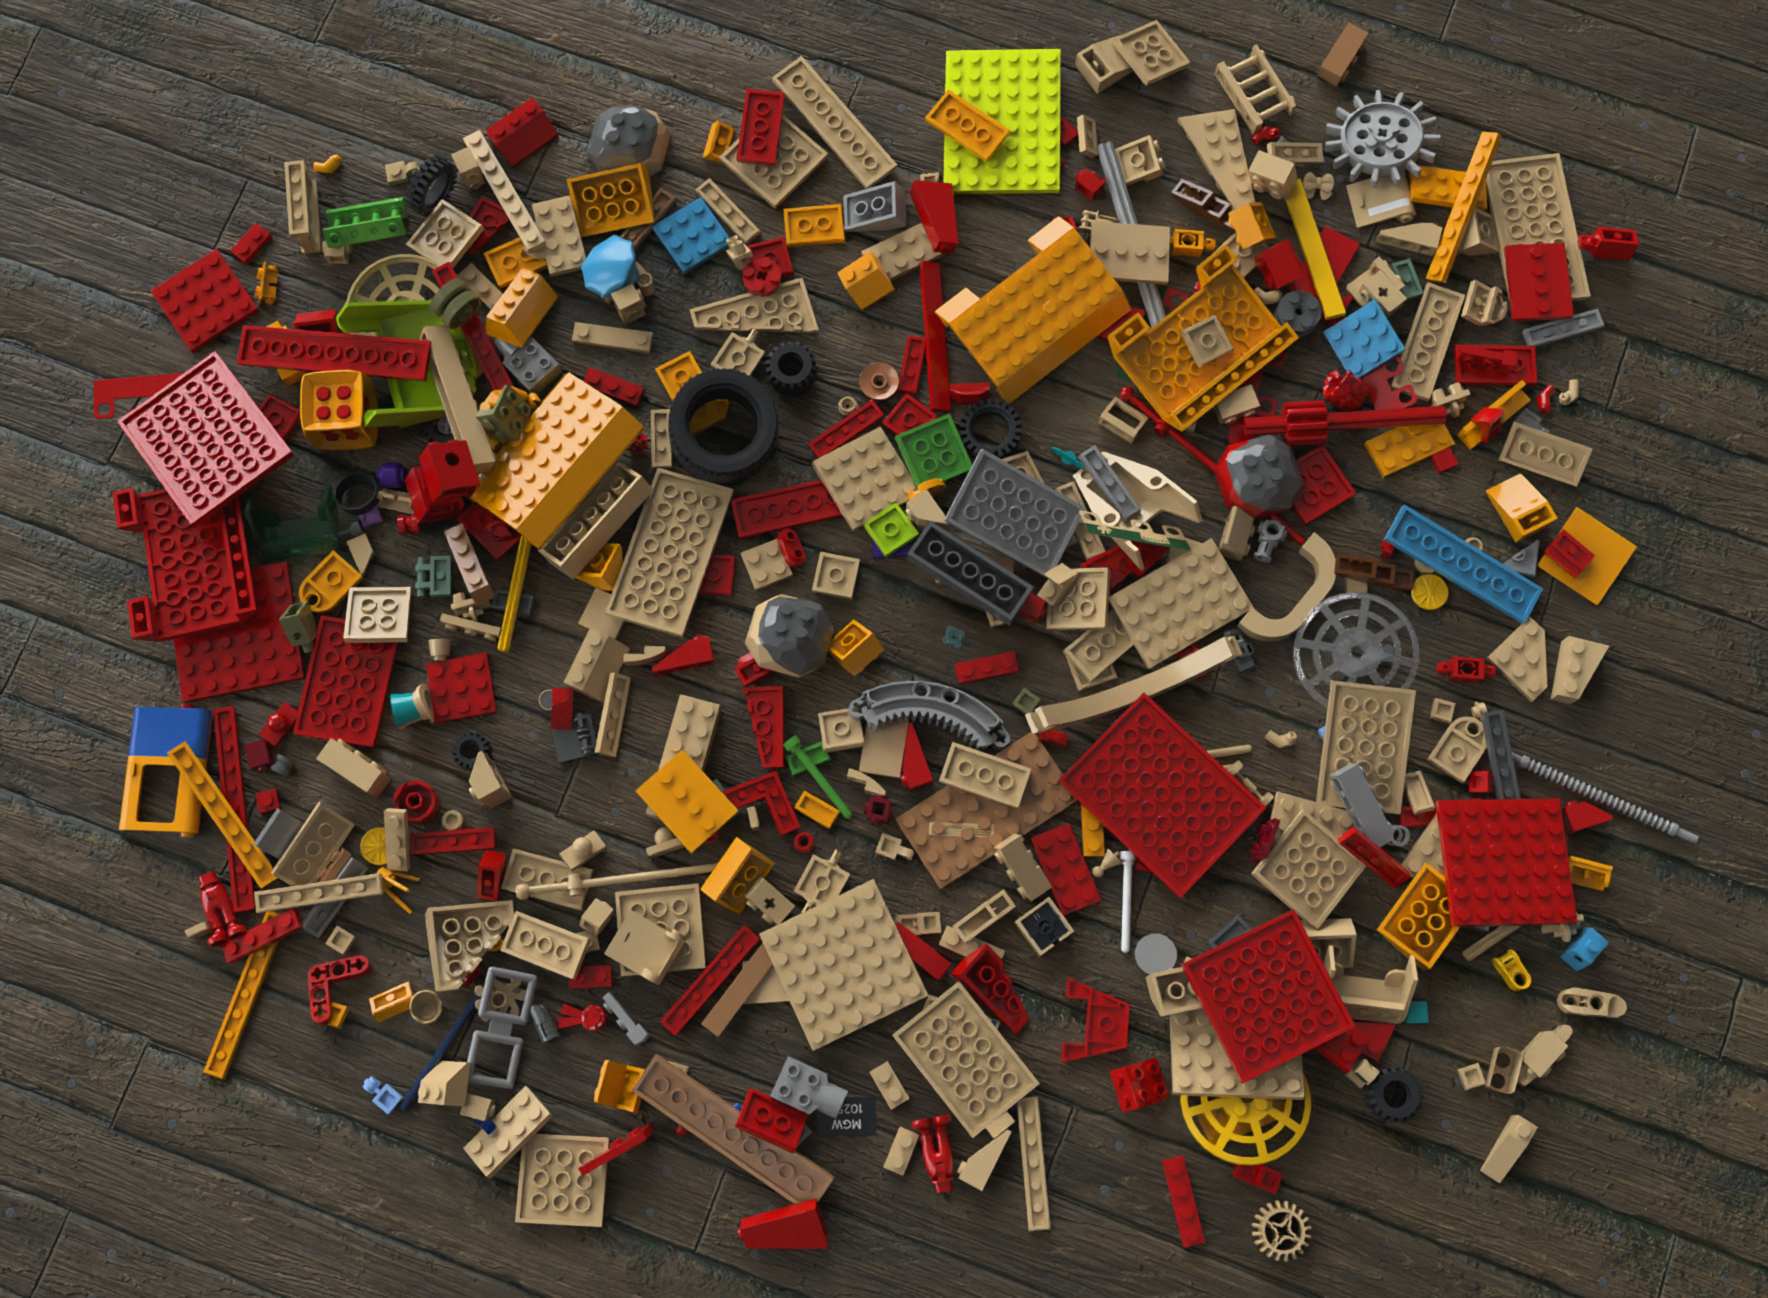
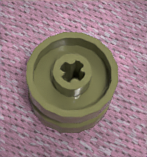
M455 278L446 283L434 295L429 308L438 317H442V321L450 329H456L474 315L481 304V298L473 290L469 291V286L461 278Z

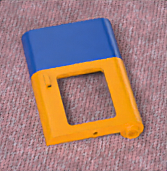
M160 707L134 708L119 825L120 831L181 833V837L194 838V834H199L202 803L181 773L175 819L172 823L139 822L138 812L144 767L146 765L175 766L167 752L186 741L206 770L213 719L212 710Z

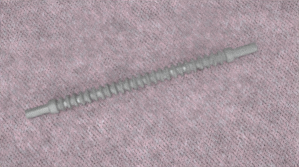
M1512 752L1513 762L1523 769L1533 770L1534 774L1538 772L1539 776L1544 775L1545 779L1549 777L1550 781L1555 780L1556 784L1560 782L1561 786L1566 785L1567 789L1572 788V791L1578 790V794L1589 795V799L1595 798V801L1600 800L1601 804L1611 805V808H1617L1618 812L1622 810V813H1628L1629 817L1633 815L1634 819L1639 818L1640 822L1644 820L1645 824L1650 823L1651 827L1655 825L1656 829L1662 828V832L1667 831V834L1671 836L1677 835L1694 844L1698 840L1697 835L1679 828V825L1674 822L1670 824L1669 820L1664 821L1663 817L1659 819L1658 815L1653 816L1652 812L1648 814L1647 810L1641 811V807L1630 806L1629 802L1619 801L1618 797L1608 796L1607 792L1597 791L1596 787L1586 786L1585 782L1575 781L1574 777L1564 776L1563 772L1557 773L1558 771H1553L1552 767L1546 768V765L1541 766V762L1535 763V760L1531 761L1528 756H1520Z

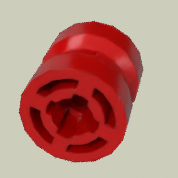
M415 514L411 516L398 515L397 525L400 535H407L409 532L414 534L422 532V523H417Z

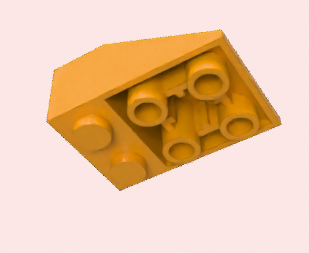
M1521 473L1485 491L1516 543L1551 526L1558 519L1548 501Z

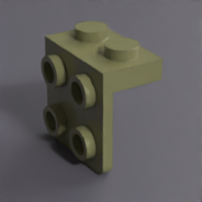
M504 385L494 408L478 411L476 418L499 442L514 441L519 439L531 413V407L510 385Z

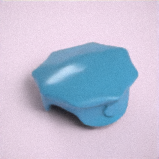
M613 235L595 246L581 266L585 288L600 296L612 298L611 293L630 284L634 286L639 279V272L636 265L633 243Z

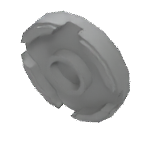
M1162 934L1144 936L1137 943L1134 951L1137 966L1148 975L1173 968L1177 960V950L1174 943Z

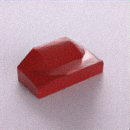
M990 382L950 384V399L959 405H972L973 403L977 405L979 400L983 399L984 402L990 396Z
M751 653L739 658L738 666L734 668L744 688L754 685L776 672L759 667Z

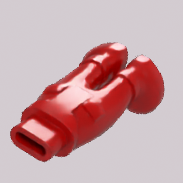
M215 871L200 876L201 885L199 889L201 890L202 907L210 923L211 930L214 931V935L210 936L207 942L209 947L221 946L222 943L247 930L244 925L237 923L238 918L233 911L229 894L221 884V879H217ZM219 910H221L225 924L228 927L227 933L224 929V924L221 920Z
M950 1114L932 1117L936 1132L937 1152L933 1143V1134H931L930 1118L911 1121L912 1128L918 1130L922 1135L920 1140L922 1142L923 1159L927 1173L932 1180L931 1184L935 1185L936 1193L953 1190L951 1180H954L952 1176L953 1156L948 1140V1131H945L946 1125L951 1122Z

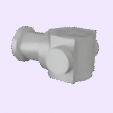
M1277 520L1260 521L1256 531L1260 533L1258 538L1260 544L1253 557L1262 562H1271L1272 558L1270 556L1273 548H1276L1279 541L1283 542L1286 537L1287 530H1284L1285 526H1282ZM1267 529H1274L1276 531V535L1269 534Z

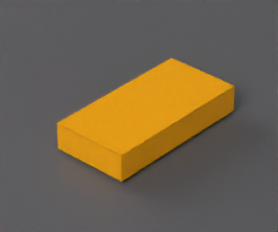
M805 790L794 807L798 812L829 830L840 813L836 808Z

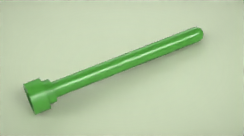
M796 735L793 736L783 746L787 751L790 750L791 753L796 754L846 819H850L852 812L801 749L800 739Z

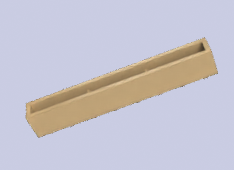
M447 325L424 326L419 339L431 341L429 367L454 439L467 441L477 473L490 472L496 462V456L490 448L489 436L485 434L482 423L476 418L478 413L477 402L473 400L471 386L467 383L465 369L461 366L459 352L455 349L453 343V335L449 332Z

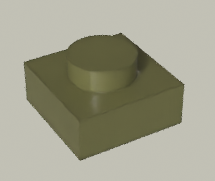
M1023 688L1012 703V706L1023 714L1032 713L1041 699L1026 688Z

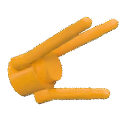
M380 868L377 873H382L384 892L406 912L412 914V910L387 887L391 888L394 885L405 892H409L407 887L396 882L395 876L417 882L420 881V878L395 870Z

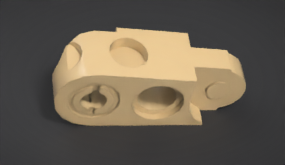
M1565 989L1560 992L1557 998L1560 1010L1570 1015L1619 1018L1627 1010V1005L1620 996L1589 989ZM1569 997H1571L1574 1000L1573 1005L1567 1004V999ZM1592 999L1598 1002L1597 1009L1591 1006Z

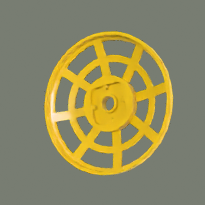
M1303 1073L1305 1109L1300 1125L1289 1118L1292 1109L1291 1099H1286L1284 1113L1272 1107L1273 1099L1253 1098L1252 1102L1244 1103L1238 1097H1220L1218 1100L1208 1102V1096H1201V1104L1189 1108L1188 1096L1180 1095V1104L1189 1131L1205 1150L1226 1162L1253 1166L1277 1160L1297 1144L1309 1122L1311 1095L1308 1082ZM1223 1108L1226 1115L1230 1118L1225 1128L1215 1119L1211 1112L1212 1110ZM1204 1113L1211 1126L1221 1134L1215 1146L1208 1142L1194 1124L1192 1116ZM1267 1115L1279 1121L1271 1130L1262 1134L1259 1122ZM1237 1123L1251 1124L1254 1136H1241L1232 1132ZM1284 1125L1295 1132L1293 1138L1286 1145L1273 1153H1267L1265 1140L1275 1136ZM1229 1139L1239 1143H1256L1259 1156L1240 1157L1228 1154L1223 1149Z

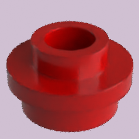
M801 832L795 836L794 846L797 851L807 853L813 849L815 841L810 833ZM801 840H808V845L802 846L800 844Z

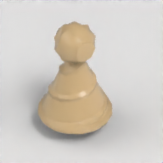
M1107 849L1101 866L1093 868V875L1095 877H1102L1103 870L1122 864L1117 858L1120 853L1117 851L1113 854Z

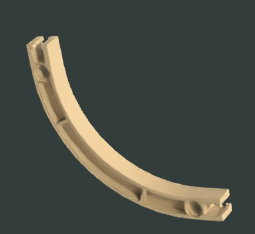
M1226 636L1179 661L1138 679L1080 699L1040 706L1035 709V712L1025 714V717L1033 734L1088 722L1130 707L1143 692L1150 698H1153L1181 686L1241 656L1242 652L1235 636Z

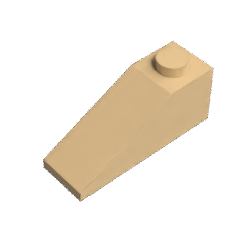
M1418 223L1381 230L1376 238V242L1433 256L1438 248L1442 227L1434 223Z
M1511 1115L1480 1171L1500 1183L1525 1150L1538 1127L1519 1115Z
M1004 1131L969 1157L967 1162L962 1161L957 1170V1173L960 1174L958 1178L982 1191L1011 1131Z

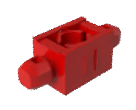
M1452 657L1448 662L1438 663L1436 665V673L1441 675L1448 674V681L1480 683L1484 678L1494 677L1496 675V667L1491 665L1484 666V659ZM1462 666H1466L1472 672L1470 674H1466L1460 668Z

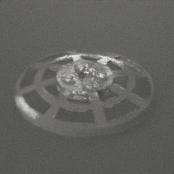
M1352 592L1330 597L1319 603L1308 613L1295 637L1293 659L1298 679L1304 689L1314 700L1328 708L1329 700L1317 693L1313 687L1323 680L1330 686L1332 679L1329 676L1337 670L1349 676L1348 682L1356 683L1357 677L1369 675L1376 686L1387 687L1386 685L1395 676L1399 665L1412 667L1405 684L1401 687V689H1409L1416 676L1420 652L1415 630L1399 608L1379 596ZM1362 598L1360 610H1347L1335 615L1328 607L1331 603L1339 600ZM1370 600L1387 606L1400 619L1390 625L1381 616L1369 612ZM1321 611L1328 620L1319 629L1315 640L1302 639L1308 623ZM1348 616H1359L1357 627L1347 630L1339 620ZM1367 617L1380 623L1384 629L1377 634L1366 629ZM1332 625L1339 634L1334 643L1321 642L1324 633ZM1403 626H1406L1412 640L1413 659L1401 656V645L1395 631ZM1389 635L1394 643L1395 655L1384 653L1380 641ZM1300 647L1313 649V661L1318 674L1310 680H1307L1301 665ZM1353 647L1362 649L1363 655L1360 658L1352 656L1351 649ZM1319 650L1331 652L1333 664L1323 669L1320 661ZM1381 661L1393 663L1390 672L1382 680L1375 669Z

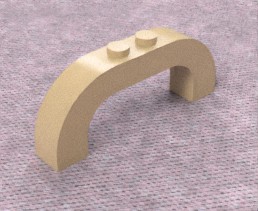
M1315 532L1298 552L1314 567L1316 576L1313 586L1290 614L1282 619L1266 618L1254 608H1251L1237 626L1244 634L1253 639L1266 642L1285 639L1295 633L1303 623L1308 624L1315 616L1312 613L1317 607L1320 610L1327 600L1324 597L1332 588L1336 578V574H1334L1335 556L1325 540Z

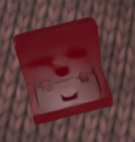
M1274 818L1264 821L1259 825L1257 835L1259 836L1257 842L1251 847L1250 854L1252 856L1250 861L1259 864L1261 860L1268 858L1280 819Z

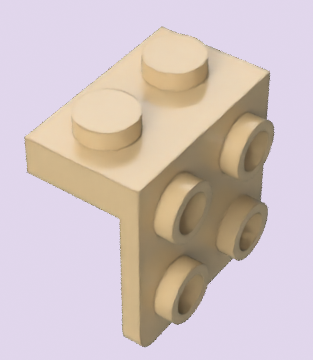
M1380 257L1372 262L1366 272L1346 287V291L1353 296V299L1361 308L1369 302L1364 301L1358 291L1362 284L1379 270L1401 292L1405 287L1401 277L1395 275L1390 269L1389 264Z

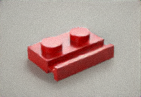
M1564 529L1543 551L1547 557L1574 579L1579 576L1581 571L1595 557L1592 552Z

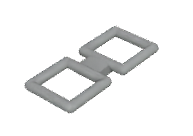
M497 967L488 968L478 1016L490 1019L488 1032L477 1030L473 1033L467 1060L470 1063L468 1082L506 1089L513 1088L523 1039L510 1036L513 1023L519 1025H526L528 1023L537 983L536 975ZM495 976L528 982L521 1016L488 1010ZM481 1040L514 1046L506 1080L473 1074Z

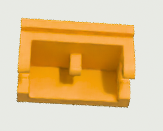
M1574 856L1568 857L1572 884L1598 891H1604V888L1608 887L1613 866Z

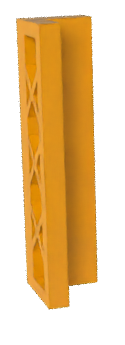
M1523 380L1488 407L1504 411L1502 424L1531 401L1522 391L1526 385ZM1472 421L1463 427L1457 435L1470 450L1482 441L1480 439L1481 428Z

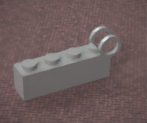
M1348 764L1329 775L1355 828L1379 847L1385 844L1404 846L1408 843L1410 839L1409 830L1402 825H1391L1384 816L1385 811L1382 805L1377 802L1374 796L1375 791L1368 784L1365 778L1366 773L1359 764ZM1395 830L1398 833V837L1396 840H1394L1393 838ZM1402 830L1405 833V839L1403 840V842H1401L1403 837Z

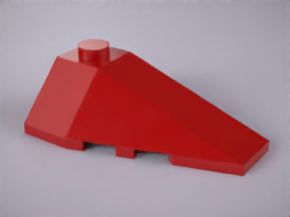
M984 944L966 956L950 974L1013 1034H1017L1029 1020L1028 1014L1012 986L1011 978L1008 977L1003 967L1002 959L988 944Z

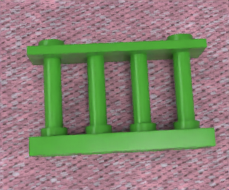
M400 197L326 210V217L330 228H324L323 234L327 246L332 248L406 235L402 219L408 218V212L404 198Z

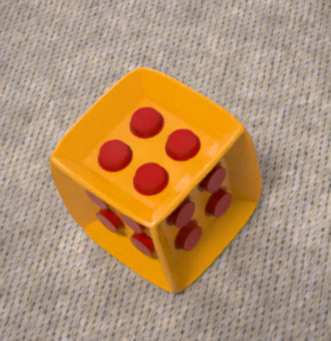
M336 370L303 375L300 391L301 425L304 436L315 448L323 450H350L375 446L378 427L365 428L363 423V415L368 410L378 409L374 385L366 374L354 370Z

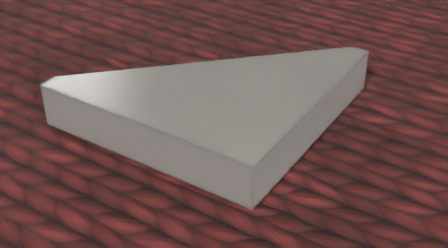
M1536 540L1503 564L1522 576L1534 578L1540 541Z

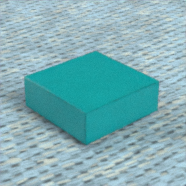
M1427 1001L1411 1002L1405 1024L1429 1023Z

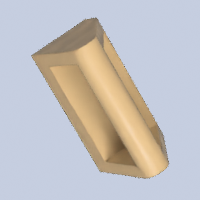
M1115 397L1101 414L1098 423L1132 444L1149 417ZM1116 406L1139 420L1140 423L1134 429L1111 415L1110 412Z

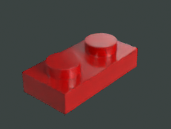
M255 223L234 245L230 252L247 265L272 238V235Z
M612 966L580 967L576 980L569 978V989L612 987Z

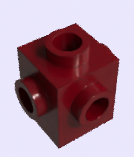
M881 795L870 796V801L865 802L863 814L866 815V820L870 821L871 825L881 827L882 824H887L888 819L892 820L894 807H891V800H887V797ZM877 809H881L883 811V814L877 815L875 814V811Z

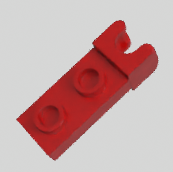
M1463 345L1458 352L1457 360H1461L1466 364H1481L1486 368L1497 367L1499 372L1512 373V368L1517 366L1518 352L1504 350L1501 353Z

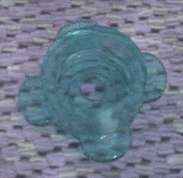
M948 626L946 628V635L942 638L943 644H950L954 648H960L965 631Z

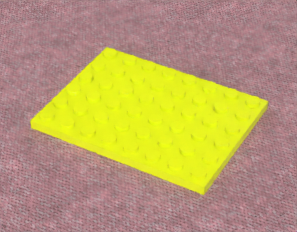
M1061 49L946 51L945 93L949 89L1010 130L1009 136L988 162H985L944 134L943 183H952L953 194L1060 193Z

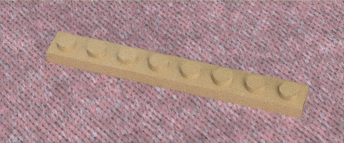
M478 130L464 137V143L470 148L478 167L528 253L531 254L546 246L544 238L481 131Z

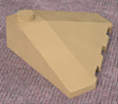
M513 900L431 907L427 909L425 913L426 929L436 992L459 989L463 984L462 980L469 972L472 973L482 961V956L488 949L491 950L501 938L502 932L507 927H510L514 917Z

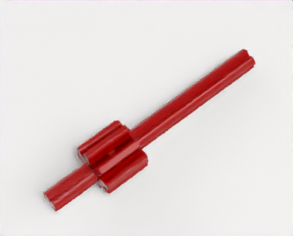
M1323 400L1285 402L1281 409L1282 416L1244 418L1243 432L1245 436L1282 434V439H1284V443L1288 446L1319 445L1327 441V431L1445 424L1447 412L1444 406L1328 413Z

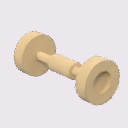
M1238 760L1227 771L1233 776L1236 775L1242 781L1241 784L1248 791L1254 793L1259 801L1266 806L1274 796L1268 792L1262 797L1256 790L1257 787L1247 777L1244 778L1238 772L1243 767V764Z

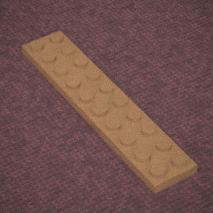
M658 1054L653 1057L631 1090L794 1204L812 1199H817L818 1202L834 1179L833 1175L797 1150L794 1154L736 1128L735 1124L740 1114L739 1110Z

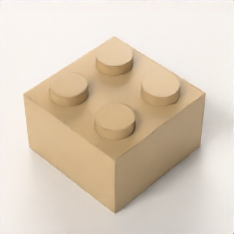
M1260 150L1248 170L1253 189L1260 193L1267 192L1276 199L1283 198L1287 200L1297 182L1295 163Z

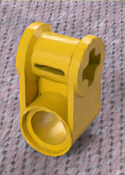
M1513 949L1507 950V953L1500 958L1492 959L1495 969L1501 974L1511 990L1521 991L1530 986V974ZM1516 975L1522 978V986L1516 984Z

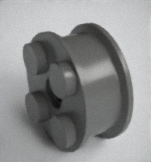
M1301 290L1292 291L1281 299L1275 310L1274 318L1281 326L1287 322L1299 338L1305 337L1314 330L1319 322L1321 306L1312 294Z

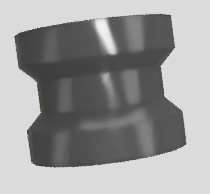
M278 754L276 763L270 769L289 778L291 768L295 767L297 763Z

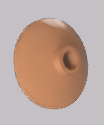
M875 362L863 369L860 374L859 384L862 392L867 397L874 400H884L896 392L899 385V377L891 365L884 362ZM877 381H881L883 384L881 386H877L875 383Z

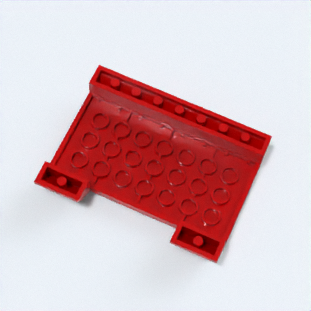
M133 488L113 492L117 528L119 530L144 534L153 599L152 602L146 596L127 601L133 640L169 641L243 624L257 612L239 496L194 528L166 489L139 495Z

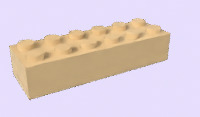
M618 461L541 550L538 551L550 564L571 579H574L653 491L652 487L640 474Z
M680 694L659 769L683 749L703 772L705 771L722 711L720 704ZM648 806L646 811L647 816L650 818L660 820L659 817Z

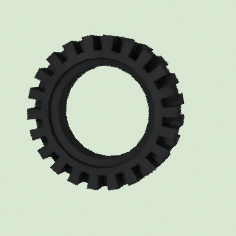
M440 155L430 156V159L427 158L425 160V165L421 163L419 166L420 170L414 172L416 175L414 178L411 177L410 181L412 183L408 184V191L405 192V196H407L405 198L406 205L423 217H428L442 199H449L451 196L449 192L454 190L452 185H455L457 182L455 180L458 176L456 166ZM436 179L434 185L432 186V188L430 189V191L427 193L429 187L431 186V184L433 183V181Z
M988 398L987 402H983V399L979 400L977 405L973 403L970 409L967 408L960 423V437L966 452L969 451L971 457H977L980 449H984L998 458L1004 459L1007 458V455L1011 456L1014 449H1017L1018 443H1020L1022 423L1021 420L1019 421L1018 413H1014L1015 409L1012 406L1009 408L1008 403L1005 401L1001 404L999 399L992 402V398ZM984 415L999 416L1007 423L1009 435L998 446H984L977 442L972 434V427L975 421Z

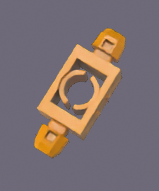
M1175 229L1173 236L1170 237L1169 247H1172L1171 255L1201 257L1203 249L1205 251H1213L1215 249L1216 241L1210 238L1205 240L1204 231ZM1184 241H1188L1192 245H1186L1184 244Z

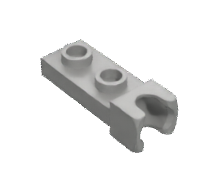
M608 992L602 997L605 1000L603 1006L610 1014L613 1012L619 1018L616 1022L623 1031L626 1029L629 1031L626 1035L635 1046H640L650 1037L641 1024L638 1023L636 1025L612 993Z

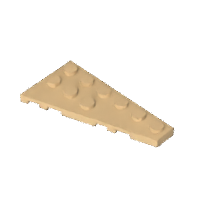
M1235 109L1179 117L1177 120L1180 127H1183L1186 137L1194 145L1197 155L1210 176H1213L1216 186L1222 191L1226 202L1231 204L1232 209L1235 210L1247 203L1255 202Z
M803 278L781 283L779 289L774 294L766 297H761L759 294L746 293L690 309L695 330L752 331V329H755L758 332L819 333Z

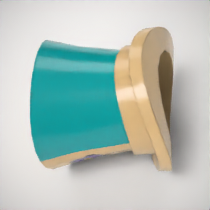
M427 684L419 685L413 693L391 694L392 712L395 723L400 731L421 720L429 719L430 723H435L430 689Z

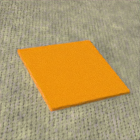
M1576 507L1560 532L1564 529L1592 552L1595 557L1575 579L1545 554L1537 566L1597 606L1637 546Z

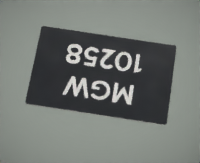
M846 1097L836 1119L817 1111V1136L876 1135V1097Z

